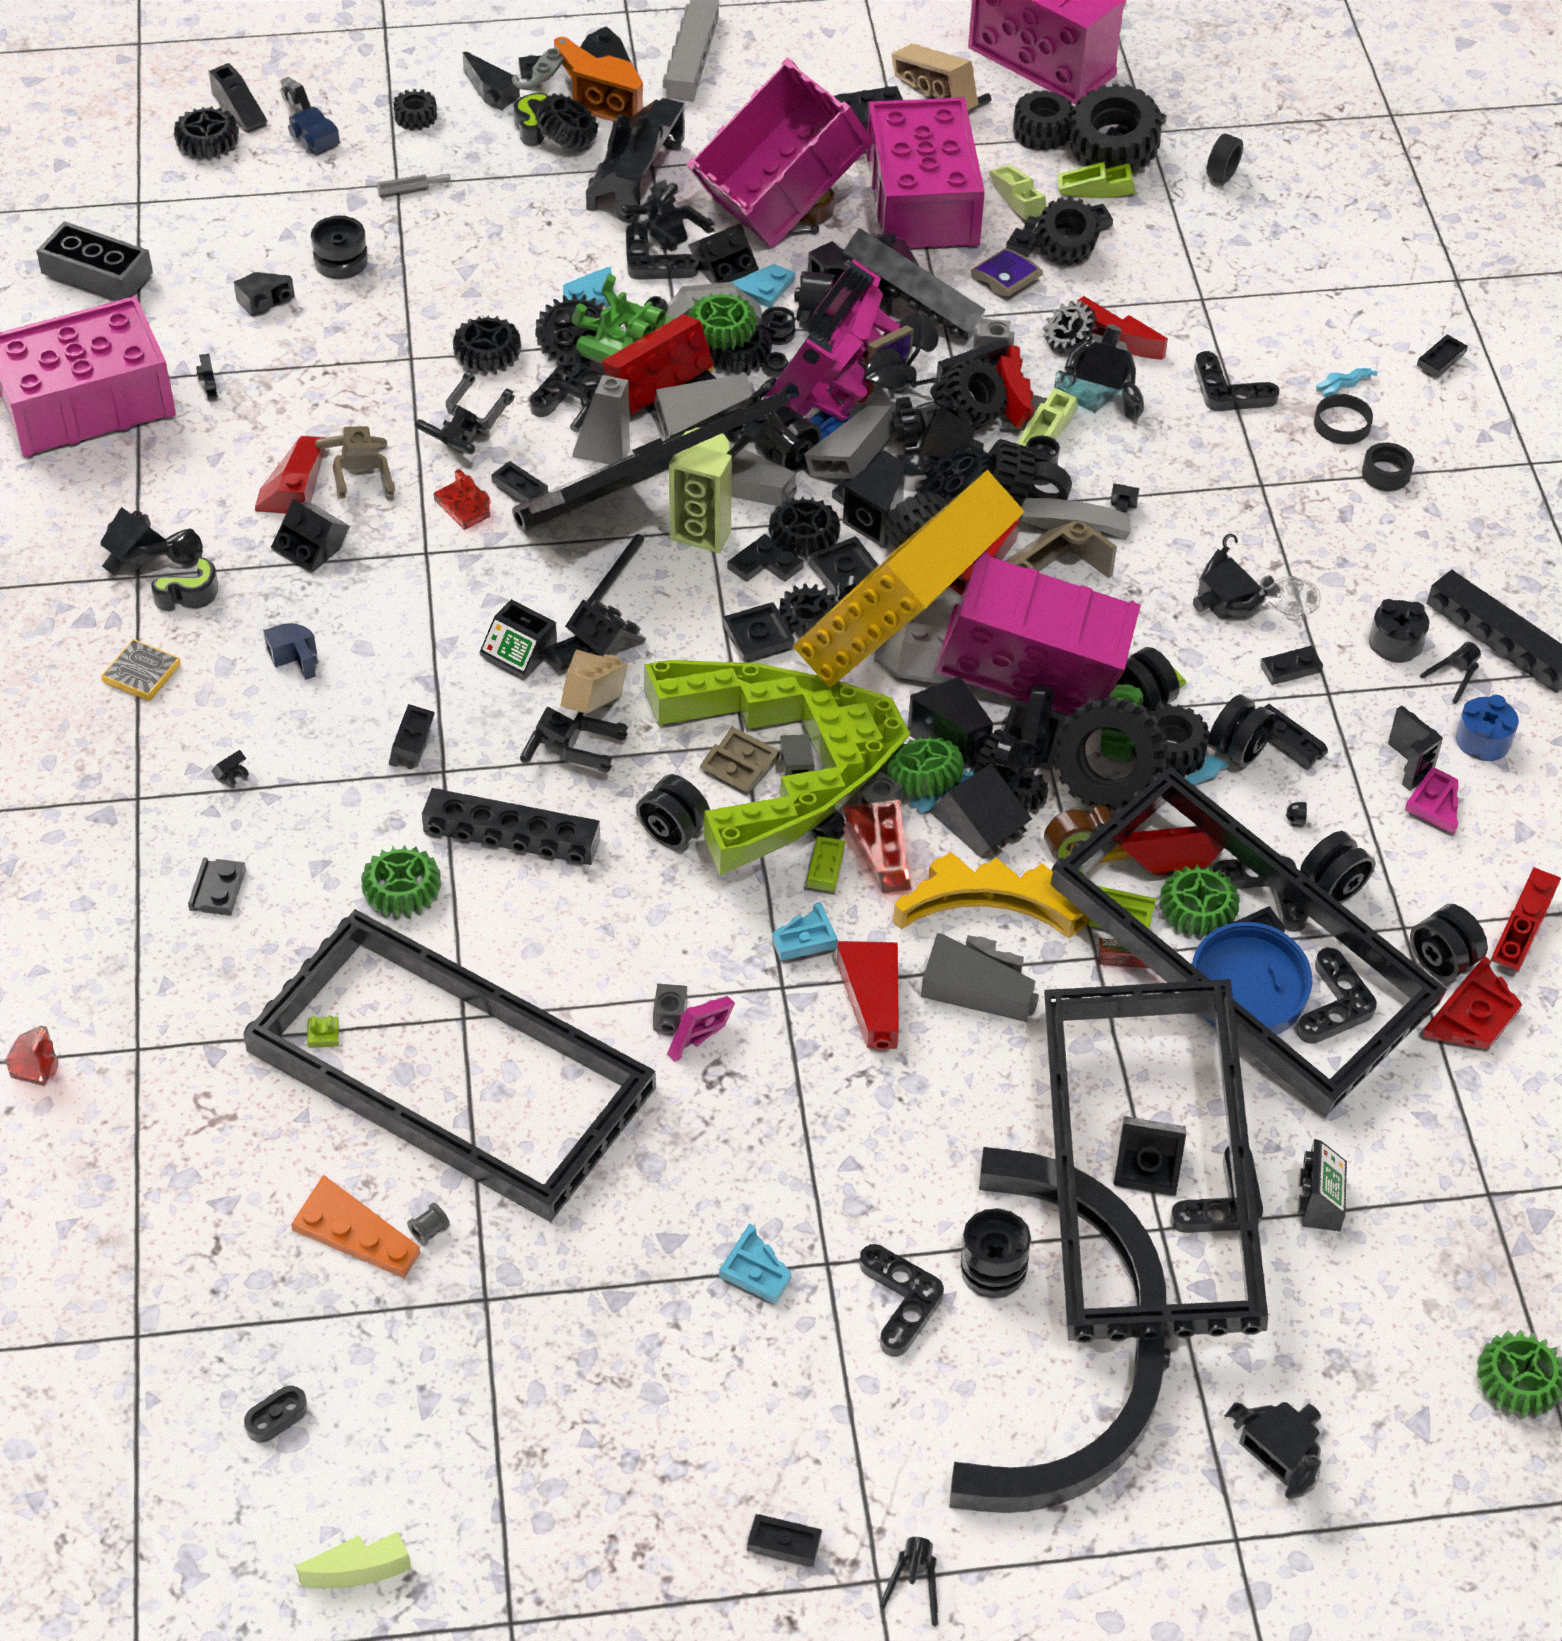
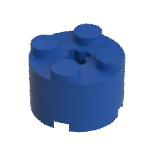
M1501 695L1477 697L1467 701L1464 704L1457 727V745L1470 757L1471 754L1480 756L1482 761L1499 760L1507 755L1513 744L1519 725L1518 715Z

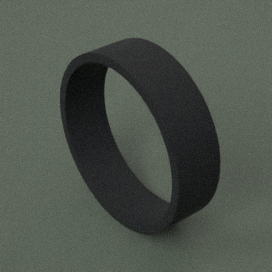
M1334 394L1325 397L1319 402L1315 413L1314 426L1316 431L1330 442L1343 445L1361 442L1369 435L1373 421V412L1365 401L1356 396ZM1345 407L1360 413L1367 421V425L1356 431H1340L1328 426L1321 419L1320 414L1329 408Z

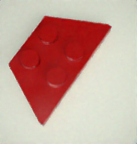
M1485 956L1427 1024L1422 1036L1428 1039L1489 1050L1520 1012L1522 1003L1508 989V984L1503 977L1496 976L1490 967L1491 961Z

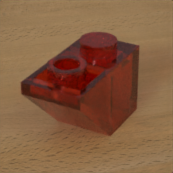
M40 1025L18 1035L5 1059L10 1078L45 1086L49 1077L56 1073L58 1058H56L53 1041L50 1038L47 1026Z

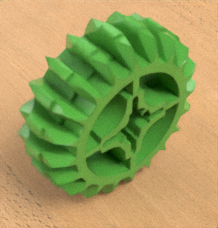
M721 292L719 295L710 293L708 298L702 296L701 300L695 301L694 306L690 308L689 316L701 321L708 347H712L713 351L717 348H721L724 352L725 348L734 350L735 346L743 347L745 342H750L751 337L754 336L756 331L757 317L755 316L754 308L749 305L748 300H742L741 295L733 297L732 293L728 295H723Z
M1118 684L1110 693V697H1116L1119 700L1127 698L1133 700L1132 704L1137 706L1143 704L1142 691L1140 688H1135L1132 685ZM1101 728L1100 751L1103 757L1114 761H1127L1134 751V743L1130 737L1117 728Z
M932 736L928 739L919 737L918 740L914 741L909 739L907 744L902 743L888 759L887 776L893 780L896 779V782L903 786L902 794L906 793L908 798L914 795L918 796L919 799L923 796L931 798L932 795L936 794L942 796L943 791H950L953 786L959 785V780L963 778L964 760L958 746L953 745L952 741H944L942 737L938 739H933Z
M405 844L402 849H396L392 845L391 851L386 852L381 849L380 857L372 855L371 863H365L364 872H362L361 876L362 893L368 905H373L376 912L383 910L386 917L391 913H395L398 919L401 914L406 913L410 918L413 911L421 914L423 906L431 908L432 900H436L439 895L438 891L441 887L440 869L434 857L429 858L427 851L419 853L417 846L408 850ZM419 876L423 878L420 884L417 882ZM382 879L385 880V885L383 887L379 885Z
M1197 864L1194 870L1187 866L1184 867L1182 872L1175 870L1172 877H1167L1165 884L1161 888L1159 905L1160 909H1162L1163 918L1168 919L1169 927L1177 926L1178 933L1185 930L1188 932L1189 937L1195 933L1199 934L1201 939H1203L1206 933L1210 934L1219 927L1235 921L1239 912L1238 906L1240 902L1236 885L1231 884L1230 877L1222 878L1221 870L1215 873L1211 872L1210 866L1203 870Z
M1519 1330L1515 1337L1509 1331L1504 1333L1502 1338L1496 1335L1492 1338L1491 1343H1487L1484 1346L1482 1354L1479 1355L1477 1360L1476 1377L1481 1379L1479 1389L1488 1390L1486 1400L1496 1399L1497 1409L1503 1406L1507 1407L1509 1416L1517 1410L1522 1418L1526 1417L1529 1411L1537 1417L1541 1414L1542 1410L1547 1413L1552 1410L1553 1406L1557 1405L1562 1398V1358L1556 1357L1558 1354L1557 1347L1550 1349L1547 1347V1338L1541 1342L1535 1340V1333L1525 1337L1522 1330Z

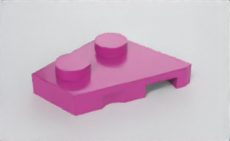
M1432 766L1407 801L1405 810L1455 834L1458 827V779Z
M728 996L687 1008L681 1015V1022L667 1055L674 1062L682 1058L683 1049L688 1044L692 1043L697 1047L709 1036L725 1027L735 1002Z

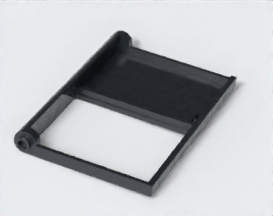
M783 391L764 398L760 402L744 409L741 407L694 427L699 429L683 435L685 432H682L664 441L658 438L633 449L634 454L514 506L512 508L514 520L521 531L529 530L668 468L674 454L722 433L728 440L734 439L741 435L744 427L743 424L790 404L786 392Z

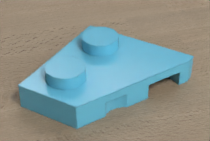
M772 264L735 280L733 283L760 303V305L771 308L794 282L795 272Z
M821 902L814 904L813 911L802 917L799 914L788 925L781 926L772 933V942L780 961L837 948V936Z

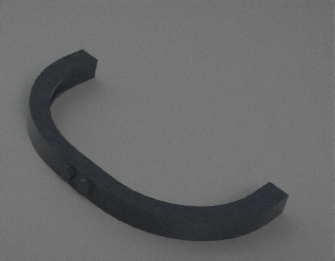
M983 1147L979 1190L1034 1197L1058 1205L1055 1159L1035 1153ZM1074 1167L1077 1214L1106 1238L1123 1261L1134 1288L1136 1305H1166V1284L1163 1268L1148 1232L1133 1211L1113 1191L1092 1176ZM1161 1336L1154 1340H1146L1142 1337L1136 1338L1134 1379L1131 1393L1116 1420L1096 1440L1069 1456L1034 1466L1000 1467L954 1461L949 1508L994 1513L1034 1511L1068 1502L1106 1481L1131 1457L1148 1430L1159 1397L1163 1368L1169 1369L1171 1349L1165 1348V1339L1170 1340L1171 1336Z

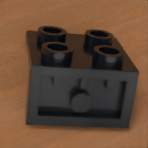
M582 599L565 625L568 630L602 657L605 654L610 655L622 636L642 643L646 640V637L639 633L641 628L630 620H623L620 618L622 613L611 605L607 607L598 600L592 603Z
M1401 705L1396 709L1388 745L1408 760L1404 767L1405 774L1402 785L1411 791L1422 782L1432 766H1436L1443 737L1420 720L1413 712H1410Z

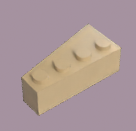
M913 43L891 53L895 76L914 88L920 87L924 95L928 97L934 96L937 99L965 97L967 110L979 105L973 74L974 68L970 60Z
M576 650L567 671L560 706L587 714L620 697L628 664L620 662V658L614 655L605 654L601 657Z

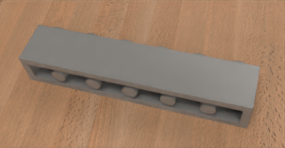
M690 0V3L685 5V18L682 17L680 22L681 32L677 31L676 46L673 45L672 60H668L667 74L663 76L662 86L666 89L667 99L694 102L719 19V0Z

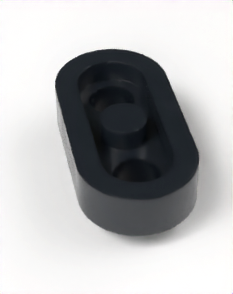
M285 1386L250 1408L244 1417V1425L249 1437L257 1441L268 1440L302 1418L308 1408L304 1391L297 1386ZM290 1404L296 1405V1407L292 1410L286 1409V1407ZM261 1423L268 1424L265 1428H257Z

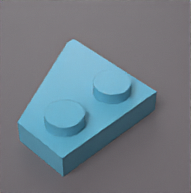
M611 266L563 284V295L568 300H572L573 294H576L578 300H581L582 296L586 295V301L596 298V305L603 302L605 303L604 307L610 306L602 294V287L606 276L612 274Z
M750 1223L719 1269L720 1278L775 1305L790 1283L792 1274L785 1264L776 1258L775 1252L770 1245H765L757 1235L755 1226Z

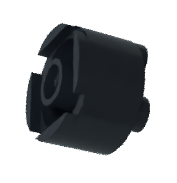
M808 271L801 272V286L796 287L794 293V301L799 303L796 313L797 322H808L838 281V275Z
M1383 600L1375 612L1369 635V644L1372 650L1376 649L1381 653L1380 657L1396 663L1408 662L1417 654L1419 656L1423 651L1430 625L1424 605L1420 602L1405 600Z

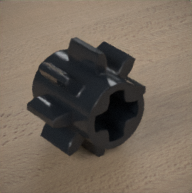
M836 810L811 830L812 836L817 839V836L840 840L845 834L843 828L846 826L843 815Z

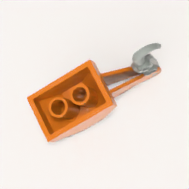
M557 37L554 39V48L544 52L534 65L530 81L520 82L517 80L518 76L516 74L512 77V83L515 87L522 90H531L536 88L542 81H548L559 67L563 65L572 80V99L578 100L582 105H586L585 108L592 111V115L611 121H618L617 115L630 118L643 109V81L631 62L612 56L596 58L567 37Z

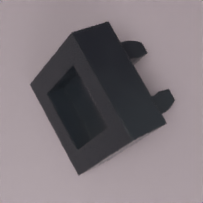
M1113 483L1110 504L1117 505L1116 509L1125 513L1128 512V507L1137 509L1140 488Z
M238 750L217 763L211 772L217 780L225 776L226 783L233 787L237 783L233 778V773H239L243 779L249 776L248 770L242 766L247 758L241 750Z

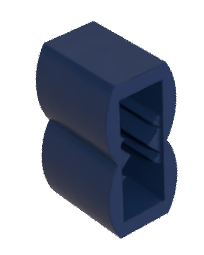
M312 106L289 117L288 130L293 138H297L303 147L313 154L340 144L338 128L330 119L325 118L317 107Z

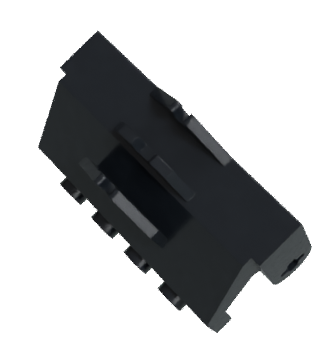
M666 98L656 99L630 118L617 115L618 121L614 120L607 144L606 158L603 163H599L597 173L594 177L590 178L586 189V210L595 211L600 195L615 192L616 213L619 219L630 224L638 221L641 215H623L621 207L624 205H640V182L661 146L663 145L669 150H677L683 144L685 139V103Z

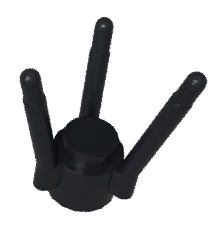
M1465 642L1448 657L1421 673L1420 677L1425 678L1452 661L1457 668L1468 669L1452 700L1453 704H1457L1473 673L1479 668L1477 661L1481 658V651L1476 644Z
M918 1536L910 1537L906 1540L905 1551L899 1552L898 1562L879 1606L882 1609L887 1606L904 1566L910 1571L909 1583L911 1585L915 1584L917 1574L924 1573L927 1569L931 1623L935 1627L938 1625L935 1575L937 1558L932 1556L933 1543L930 1540Z

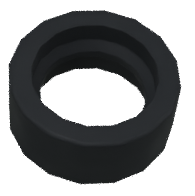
M1227 133L1222 134L1217 139L1210 152L1206 166L1208 177L1221 182H1228L1232 178L1242 157L1244 148L1242 139Z
M1391 442L1377 443L1366 451L1361 472L1369 485L1380 490L1394 491L1405 487L1410 482L1414 459L1412 454L1399 444ZM1379 461L1392 462L1402 470L1388 472L1376 467L1374 463Z
M1036 462L1032 482L1036 480L1049 482L1056 486L1060 492H1043L1032 483L1026 498L1068 500L1072 488V480L1066 470L1054 463Z

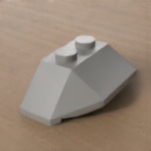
M733 282L682 286L668 303L666 315L672 318H677L682 314L689 316L690 308L694 306L695 301H700L702 296L708 298L710 293L719 295L720 292L723 295L732 293L733 297L741 295L742 300H748L749 305L754 308L757 324H761L762 310L760 303Z
M909 622L875 651L874 660L881 663L896 677L938 684L953 679L934 672L947 630L945 627Z

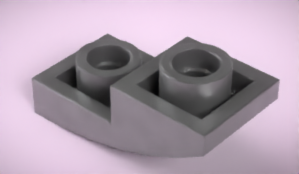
M967 935L966 946L1022 974L1024 956L1015 955L1011 952L996 951L997 941L982 936Z

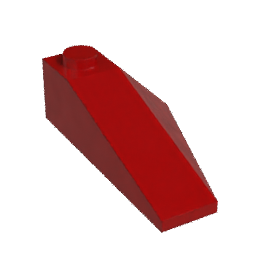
M300 435L259 489L255 504L256 512L286 514L292 499L312 501L325 450L316 448L315 442L326 437Z

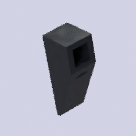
M230 63L208 71L212 95L234 116L246 131L268 123L267 118L241 74Z

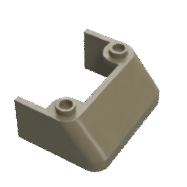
M1074 521L1045 532L1005 561L1024 568L1029 567L1039 572L1071 550L1104 576L1111 578L1113 576L1117 546L1086 523Z

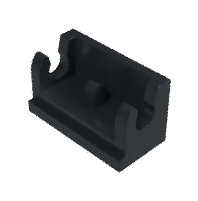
M411 704L407 705L392 745L388 765L396 767L400 758L408 761V769L414 767L417 757H420L435 716L434 711Z

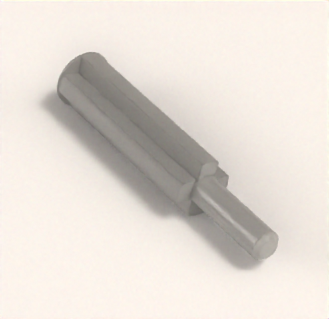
M449 173L427 177L426 174L377 182V191L381 197L426 189L428 184L450 181L451 176Z

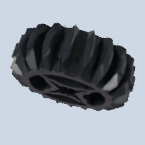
M555 93L547 95L539 104L535 117L538 122L537 126L542 129L543 134L549 136V140L552 139L556 142V145L560 144L564 149L569 147L572 151L575 149L578 151L587 149L595 140L599 125L596 122V117L592 116V111L585 108L586 105L580 104L578 100H573L571 96L565 97L562 93L559 95Z
M202 106L201 109L193 108L192 112L185 111L184 116H179L178 121L175 122L173 134L178 149L183 151L184 155H190L191 159L199 157L200 160L203 158L211 160L212 157L220 158L221 154L228 155L229 150L235 149L239 139V127L234 116L230 115L229 111H223L222 108L214 109L213 106L210 108Z
M489 315L486 318L478 316L476 320L468 318L467 323H461L460 328L455 330L452 341L454 355L458 359L459 364L464 365L466 370L474 369L475 373L484 371L487 374L488 371L497 373L498 369L506 370L507 365L513 366L514 361L519 359L522 348L519 330L515 328L514 324H509L508 319L500 320L499 316L495 318H490Z
M757 324L754 336L751 337L750 342H745L743 347L735 346L734 350L725 348L723 352L721 348L713 351L712 347L709 346L714 364L713 368L718 367L720 372L726 370L729 375L733 372L738 374L746 372L750 375L751 370L759 371L760 366H763L764 362H766L767 355L771 353L772 341L769 330L764 329V324Z
M803 496L800 500L792 497L790 503L782 501L781 506L775 507L774 512L769 518L768 525L770 538L776 541L777 547L783 546L784 551H790L797 557L803 556L806 561L809 554L836 544L840 538L841 530L840 519L837 512L833 511L832 505H825L824 500L816 502L814 497L807 500Z

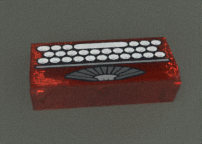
M1099 938L1098 965L1149 968L1116 939Z

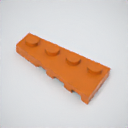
M324 1174L291 1223L292 1231L402 1278L407 1276L420 1255V1246Z

